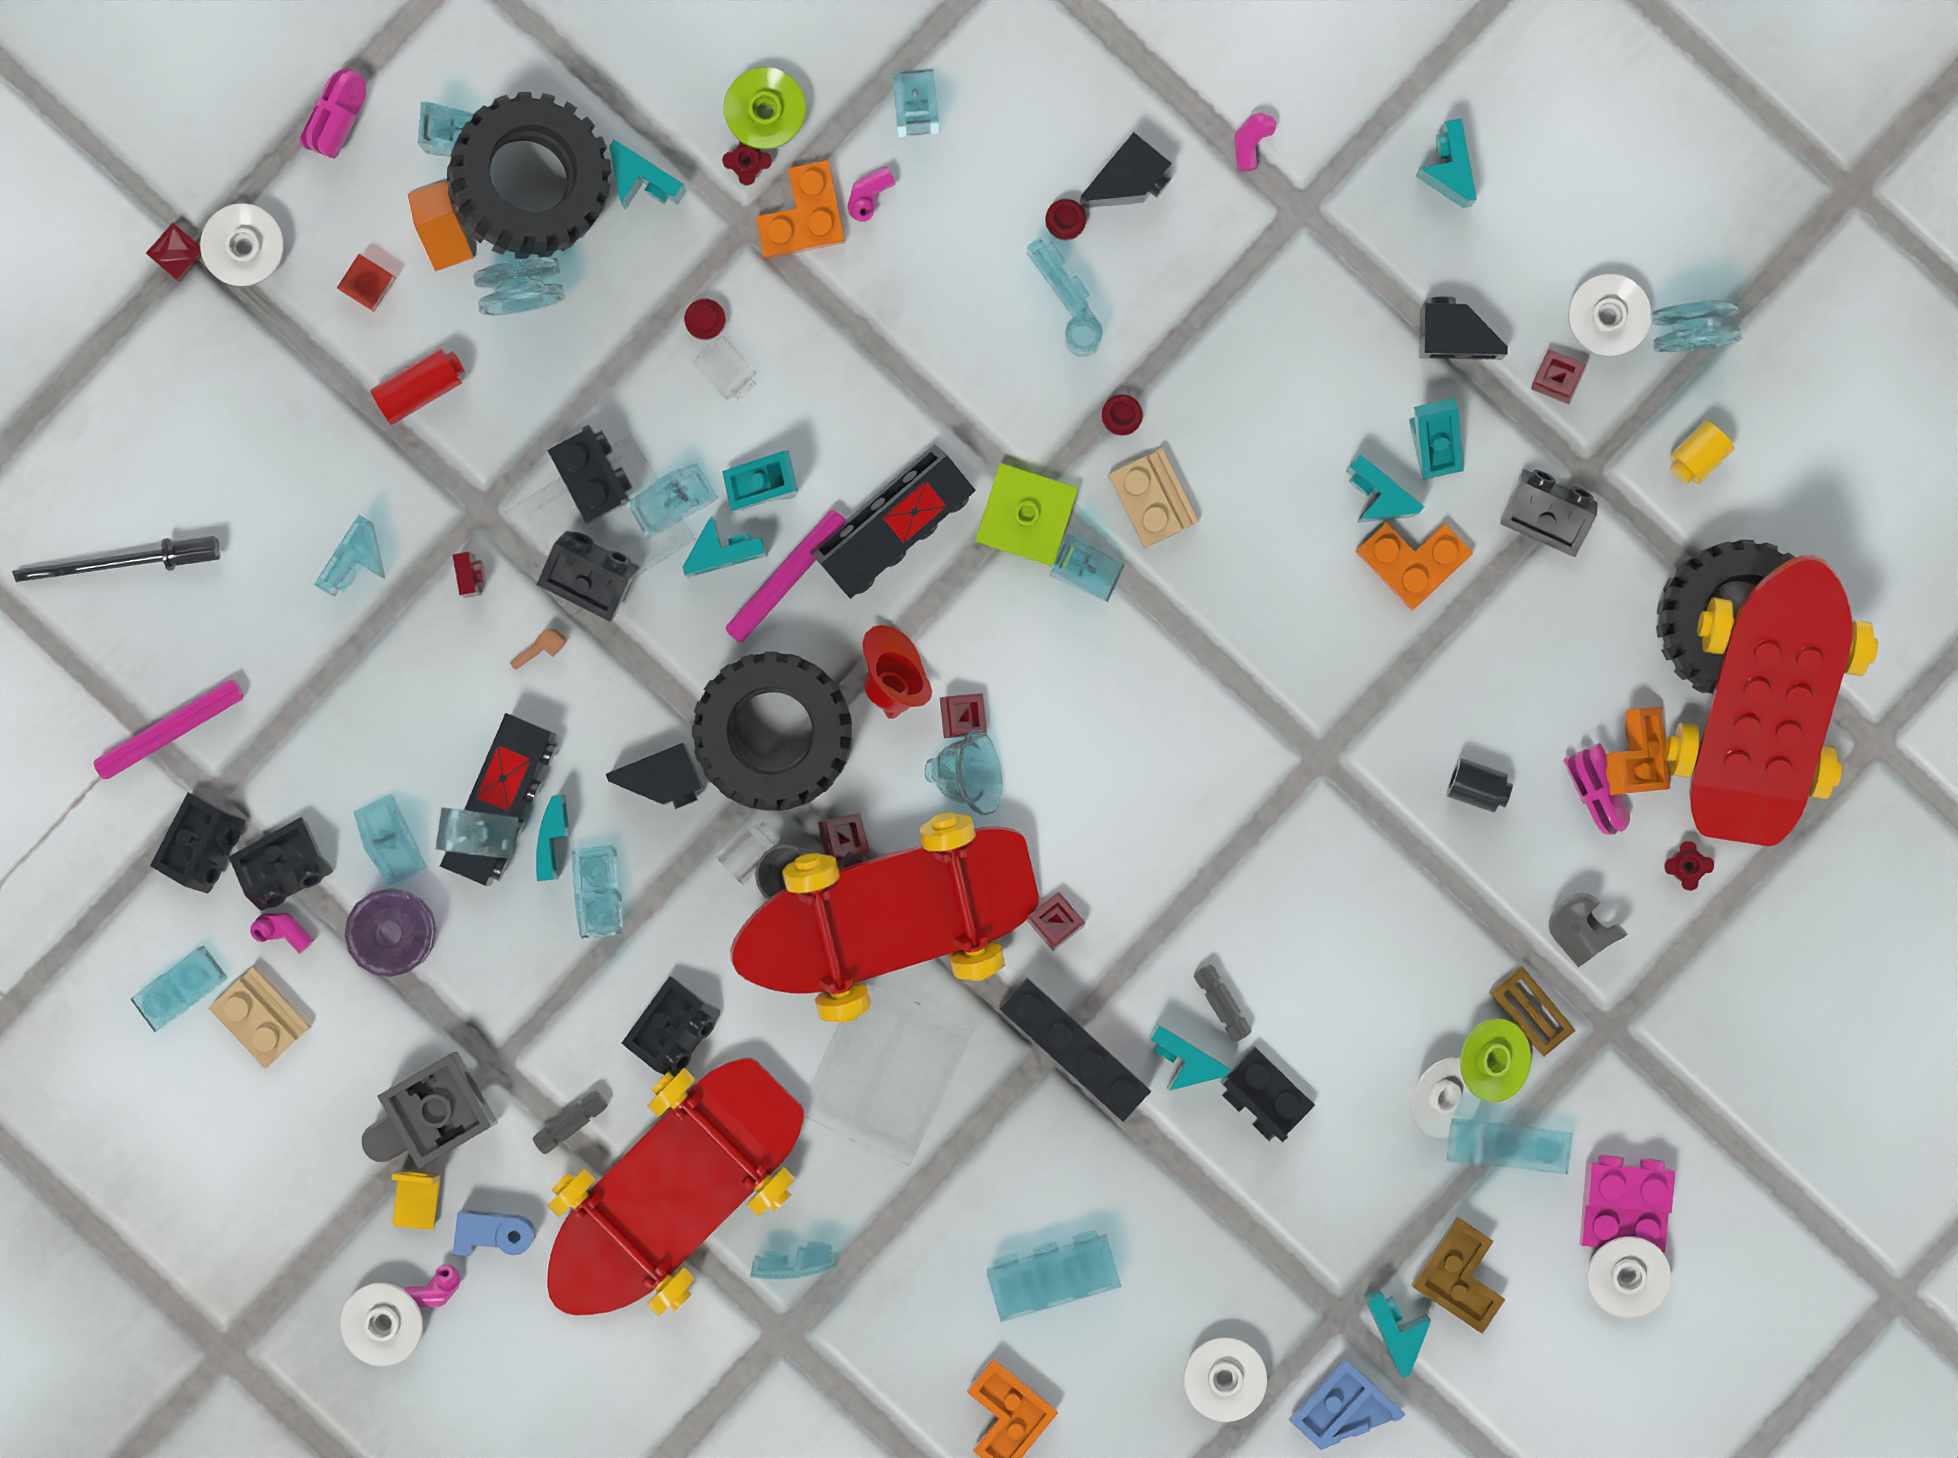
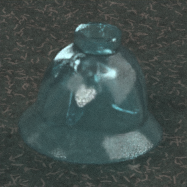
M976 729L969 732L963 740L949 744L938 753L936 758H929L926 762L925 778L927 782L935 783L938 791L949 800L966 803L974 812L984 816H989L996 811L1002 796L1001 766L995 746L984 731Z

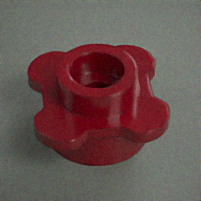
M739 141V145L732 152H727L723 155L722 163L726 169L734 171L742 185L750 186L763 170L771 167L772 158L769 153L762 152L760 149L752 148ZM749 157L751 159L750 164H744L743 159Z
M1685 841L1680 844V851L1665 861L1664 870L1668 875H1673L1677 880L1681 881L1683 889L1693 891L1698 888L1699 880L1705 873L1713 871L1714 861L1710 857H1704L1697 850L1694 842ZM1687 862L1693 864L1691 870L1686 869L1685 865Z

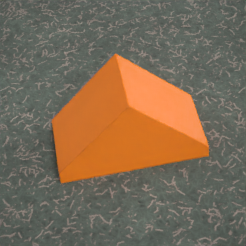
M447 180L407 194L414 226L435 272L474 259L464 227L456 217L458 212L456 204L450 203L448 195L450 188Z

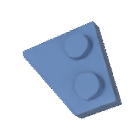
M1344 1357L1291 1415L1289 1421L1322 1450L1340 1443L1342 1439L1367 1433L1371 1428L1389 1421H1398L1406 1414Z

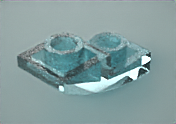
M612 845L572 850L574 898L580 937L583 939L622 934V895L617 890L616 849Z
M203 945L195 949L168 972L158 976L130 1000L152 1030L156 1032L216 989L228 977Z
M808 1241L807 1247H798L795 1262L788 1261L787 1254L764 1251L763 1257H754L750 1277L791 1279L814 1275L836 1267L840 1253L831 1252L832 1245L815 1241Z

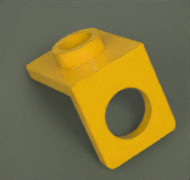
M401 1169L392 1173V1180L397 1181L393 1214L394 1226L432 1230L435 1227L441 1174Z

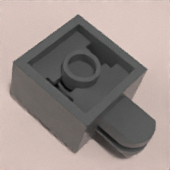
M456 1051L377 1096L387 1116L370 1125L362 1135V1147L364 1153L376 1162L390 1161L408 1150L419 1169L496 1125L498 1121L461 1056ZM427 1077L430 1078V1080L422 1084L421 1081ZM461 1132L462 1135H460V1136L456 1137L455 1139H453L452 1136H454L455 1134Z

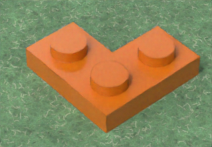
M828 160L788 168L796 208L756 217L764 259L845 243Z
M1387 522L1355 551L1411 611L1418 607L1473 554L1446 524H1443L1414 551Z
M1662 707L1625 710V735L1628 739L1629 751L1606 753V777L1610 785V795L1670 789L1668 761L1665 760L1666 742Z
M995 1358L988 1363L967 1389L968 1394L998 1417L973 1448V1452L980 1458H1022L1058 1414L1056 1408Z

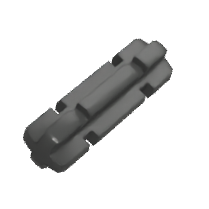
M1209 964L1194 973V978L1201 989L1204 988L1207 992L1204 995L1221 1023L1225 1022L1227 1025L1225 1030L1231 1040L1237 1042L1247 1037L1252 1032L1251 1027L1245 1017H1240L1239 1013L1241 1011L1225 984L1219 982L1220 976L1214 966Z
M596 1090L592 1091L581 1099L582 1103L580 1105L576 1103L551 1122L549 1129L545 1127L534 1135L533 1142L538 1150L543 1154H548L559 1145L558 1142L560 1140L565 1141L590 1122L591 1116L595 1118L603 1112L608 1105L602 1095Z

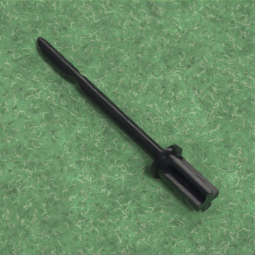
M215 536L173 542L169 538H164L160 550L13 570L12 573L15 582L157 562H164L165 568L168 571H173L175 566L220 560V544Z

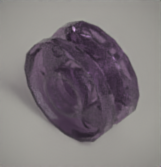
M390 888L370 893L355 904L347 917L344 936L348 952L358 966L373 975L393 977L408 973L426 961L435 946L437 926L433 912L422 898L409 890ZM386 921H393L400 927L401 937L395 944L388 943L382 937L381 929Z

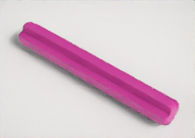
M829 510L727 624L726 632L737 642H743L816 561L810 554V551L843 524L846 519L837 511Z
M234 680L226 681L95 759L93 762L95 770L102 779H110L241 701L244 695L240 686Z

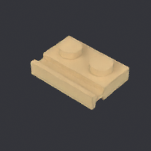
M1163 448L1108 474L1144 549L1199 522Z
M256 966L251 967L241 979L237 980L208 1008L264 1068H268L301 1035L312 1027Z

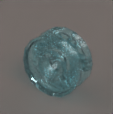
M550 257L518 259L495 264L476 271L473 274L474 285L477 288L495 290L494 293L486 295L478 301L480 313L485 315L521 313L544 308L563 301L566 296L562 285L544 283V280L552 278L561 272L558 259Z
M1736 300L1700 301L1652 311L1650 313L1651 324L1671 327V333L1661 335L1653 340L1654 351L1682 352L1701 350L1741 341L1743 339L1741 328L1722 326L1721 320L1740 313L1739 302Z

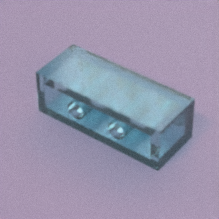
M1091 1230L1073 1236L1074 1243L1058 1247L1056 1242H1050L1034 1247L1032 1249L1034 1255L1018 1259L1017 1254L1013 1253L992 1260L994 1266L987 1268V1276L1000 1321H1006L1121 1287L1107 1235L1098 1236L1096 1230Z

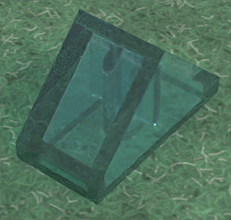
M933 69L892 72L898 137L939 133Z
M421 102L417 144L426 155L450 157L461 130L466 122L472 119L474 113L430 102Z
M695 463L667 473L628 501L627 506L649 539L711 504L719 497L699 465Z
M1068 534L1052 567L1050 576L1108 602L1125 565L1076 536Z
M392 794L353 812L364 850L389 886L428 868Z

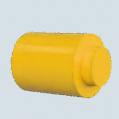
M1705 420L1669 456L1673 463L1670 470L1682 483L1688 485L1690 482L1700 485L1735 450V447L1731 440L1717 426Z

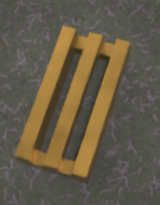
M1523 966L1517 968L1511 976L1505 978L1499 986L1489 992L1543 1057L1576 1031ZM1520 979L1563 1029L1558 1034H1556L1515 985ZM1507 990L1510 991L1550 1041L1546 1044L1542 1042L1503 995Z

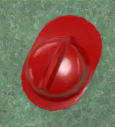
M878 625L870 628L865 633L862 641L863 653L868 666L864 689L868 698L877 707L883 709L886 717L889 719L897 718L910 707L924 706L931 699L932 688L925 674L919 653L912 641L894 627Z

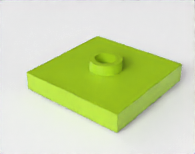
M1000 463L975 543L1053 567L1078 488Z

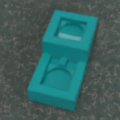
M553 795L541 822L536 849L537 882L558 879L554 838L570 836L565 795Z

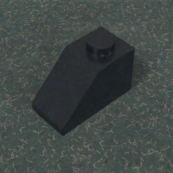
M1133 132L1083 192L1080 204L1085 208L1144 203L1150 194L1157 198L1172 180L1167 175L1172 163Z
M1433 297L1431 298V303H1425L1420 309L1419 358L1502 360L1508 355V346L1467 304H1456V298Z
M680 743L605 774L608 782L662 805L673 803L675 809L698 801L696 793L704 790L685 743Z

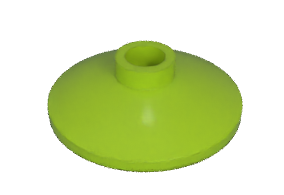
M760 67L744 72L732 82L725 95L723 111L729 130L740 142L756 149H774L790 142L799 133L806 116V101L799 84L790 75L779 69ZM763 106H769L773 109V114L771 117L764 119L758 115V110Z
M1489 1019L1477 1025L1467 1036L1460 1056L1461 1075L1468 1090L1481 1100L1501 1102L1514 1096L1524 1085L1531 1067V1049L1524 1032L1513 1022L1504 1019Z

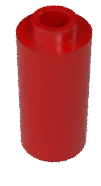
M439 348L370 389V392L390 425H393L463 384L460 375L466 371L454 351L446 354L442 348Z

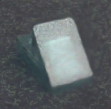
M361 515L357 516L314 583L315 586L333 596H336L339 590L345 592L351 585L357 574V571L353 569L356 563L385 579L373 522Z
M441 807L435 849L512 859L518 817Z

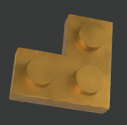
M1457 1216L1411 1286L1481 1334L1484 1333L1505 1301V1298L1471 1276L1494 1241Z

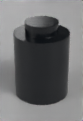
M1459 758L1452 772L1446 796L1495 813L1498 806L1506 807L1513 784L1507 782V773Z

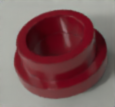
M1060 199L1052 203L1045 215V225L1048 232L1056 239L1063 241L1072 240L1083 232L1086 225V213L1078 202L1072 199Z
M704 298L698 299L688 306L684 315V323L686 329L693 337L699 340H711L719 336L723 331L726 316L724 310L716 301Z
M1125 394L1115 395L1108 399L1103 406L1101 413L1102 422L1105 428L1114 435H1130L1141 425L1143 419L1142 407L1132 396Z

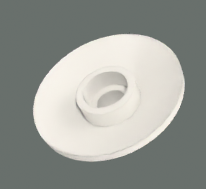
M233 204L220 209L208 220L201 235L200 248L206 267L215 277L227 284L245 287L258 284L274 273L283 256L284 239L278 223L268 212L251 204ZM243 241H251L252 250L246 255L240 254L239 245Z
M1601 274L1587 280L1574 293L1568 311L1570 329L1579 344L1594 354L1607 357L1619 356L1637 347L1646 337L1652 318L1651 305L1644 290L1632 279L1619 274ZM1608 310L1613 313L1614 322L1612 324H1604L1601 321L1600 314L1602 311Z
M1446 1058L1433 1064L1421 1076L1414 1089L1411 1102L1413 1120L1422 1132L1431 1137L1445 1138L1462 1130L1471 1121L1480 1104L1481 1099L1474 1096L1463 1081L1460 1070V1058Z
M1621 1237L1603 1245L1592 1257L1587 1272L1588 1288L1594 1301L1607 1313L1621 1318H1637L1657 1309L1667 1297L1672 1280L1671 1268L1664 1253L1652 1242L1639 1237ZM1625 1267H1632L1634 1274L1630 1278H1622L1620 1271Z
M374 1283L360 1288L349 1297L341 1312L340 1332L346 1347L355 1357L370 1365L390 1366L403 1361L416 1349L422 1336L423 1321L417 1303L406 1291L392 1284ZM382 1314L389 1316L392 1321L391 1327L382 1326L379 1322V1316Z
M1215 1338L1200 1345L1188 1359L1184 1370V1388L1193 1407L1205 1417L1221 1422L1236 1421L1251 1414L1263 1400L1267 1388V1371L1260 1355L1249 1344L1235 1338ZM1228 1370L1232 1373V1379L1228 1384H1220L1217 1381V1374L1220 1371Z

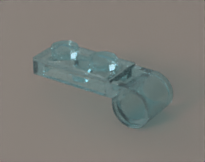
M1039 237L1027 246L1026 254L1073 317L1068 322L1065 330L1064 341L1067 349L1079 357L1090 356L1098 350L1103 336L1102 326L1088 307L1089 303L1086 301L1090 294L1076 275L1070 278L1061 265L1066 261L1053 242L1046 245L1042 238ZM1078 326H1087L1093 330L1095 340L1086 346L1079 345L1073 340L1072 331Z
M1451 1118L1446 1160L1471 1165L1485 1164L1568 1174L1573 1133Z

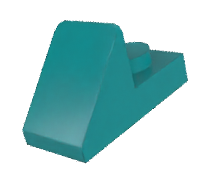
M1462 118L1445 121L1440 129L1441 134L1436 135V148L1439 159H1446V163L1422 167L1416 173V177L1460 207H1471L1477 200Z
M613 139L609 148L620 202L623 208L627 209L643 183L647 185L644 191L657 201L665 204L669 199L678 205L687 192L684 184Z
M1455 398L1415 406V417L1410 418L1409 422L1423 480L1464 471L1459 408Z
M789 450L722 471L731 511L744 510L772 500L791 499L798 492Z
M1361 454L1346 470L1352 476L1349 480L1352 486L1365 496H1369L1372 492L1377 497L1357 523L1415 517L1423 510L1424 506Z
M711 516L682 566L684 575L690 578L766 557L767 553L761 537L753 539L752 533H745L729 538V546L722 547L715 520Z
M1156 1024L1149 1036V1039L1156 1043L1153 1048L1154 1052L1172 1063L1175 1062L1177 1057L1183 1059L1167 1086L1169 1091L1226 1077L1231 1070L1226 1065L1159 1024Z
M1378 1289L1365 1295L1364 1298L1398 1374L1405 1378L1411 1374L1431 1319L1425 1314L1397 1326L1396 1322L1402 1320V1316L1392 1296L1385 1299L1382 1292Z

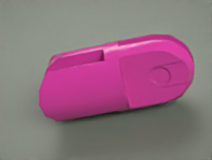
M340 69L329 77L300 136L299 144L303 148L333 159L339 155L366 96V83L358 72Z
M1602 744L1593 745L1590 750L1584 749L1579 751L1576 756L1570 755L1565 757L1563 762L1582 803L1587 805L1598 829L1606 835H1615L1618 831L1623 832L1626 830L1630 823L1629 810L1622 794L1610 795V785L1606 777L1607 755Z

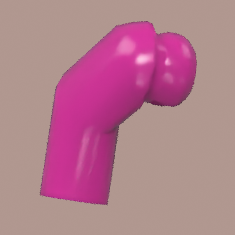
M1262 112L1252 114L1235 133L1237 171L1246 172L1257 169L1255 146L1263 137L1272 136L1276 130V122L1271 115H1265Z
M888 166L855 181L852 185L847 207L849 215L859 222L871 219L874 214L877 194L896 185Z
M288 913L262 914L250 926V933L256 941L265 942L267 940L286 939L298 954L305 951L315 941L297 920Z
M442 1265L437 1268L435 1276L427 1286L405 1287L404 1291L415 1300L418 1307H441L448 1302L459 1288L460 1273L451 1265Z

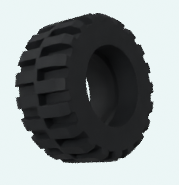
M531 91L518 92L513 99L503 95L494 99L491 106L483 105L474 113L472 119L466 122L450 154L451 159L447 167L446 180L450 181V189L448 191L450 203L456 204L459 210L456 217L462 226L468 224L474 230L471 236L480 244L483 240H486L494 245L491 251L501 255L505 251L514 252L515 259L527 260L530 255L537 254L539 259L551 257L557 250L563 252L572 247L592 227L604 208L605 200L609 196L611 184L608 183V177L612 172L611 161L604 157L603 153L607 146L603 137L596 138L592 130L595 125L588 116L581 120L574 114L577 107L569 102H566L564 107L554 103L555 96L543 93L540 99L532 98ZM515 141H529L550 150L561 162L567 176V188L561 201L553 208L541 212L524 211L505 201L495 189L490 177L492 159L501 147Z
M1741 539L1736 542L1727 541L1700 551L1691 559L1684 561L1676 569L1677 573L1675 576L1668 579L1663 588L1665 592L1664 599L1658 602L1656 614L1661 615V625H1657L1656 630L1657 638L1663 637L1666 647L1661 651L1666 661L1672 660L1677 668L1674 672L1681 680L1688 679L1693 683L1692 688L1702 694H1714L1724 655L1704 652L1702 637L1697 634L1699 617L1701 612L1705 610V605L1710 595L1717 588L1729 582L1740 581L1757 586L1776 568L1790 559L1796 558L1789 552L1785 554L1778 552V546L1768 542L1757 544L1754 540Z
M767 651L756 655L749 654L741 657V660L733 664L729 663L719 670L720 673L713 680L710 679L703 689L705 690L700 701H697L694 710V725H692V738H694L695 744L694 753L709 782L713 783L720 790V793L743 806L765 811L790 810L806 805L826 792L834 784L839 774L842 773L847 763L849 751H851L853 739L851 714L846 700L835 682L814 663L793 654H783L777 651ZM764 693H782L796 699L807 711L812 725V738L805 755L793 766L780 771H765L752 766L741 756L734 741V724L739 711L749 700Z

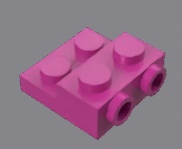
M1599 1155L1598 1162L1586 1161L1579 1244L1582 1246L1602 1247L1609 1241L1617 1238L1639 1237L1652 1242L1665 1253L1668 1213H1672L1675 1171L1665 1168V1161L1655 1159H1640V1166L1623 1164V1157Z

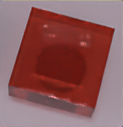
M358 253L337 286V289L375 312L396 277Z

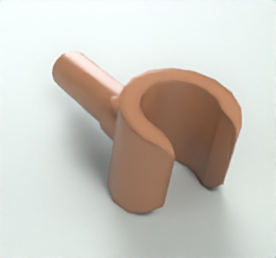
M556 629L543 631L537 637L535 643L513 659L510 664L517 670L537 656L543 649L554 657L566 644L567 639Z

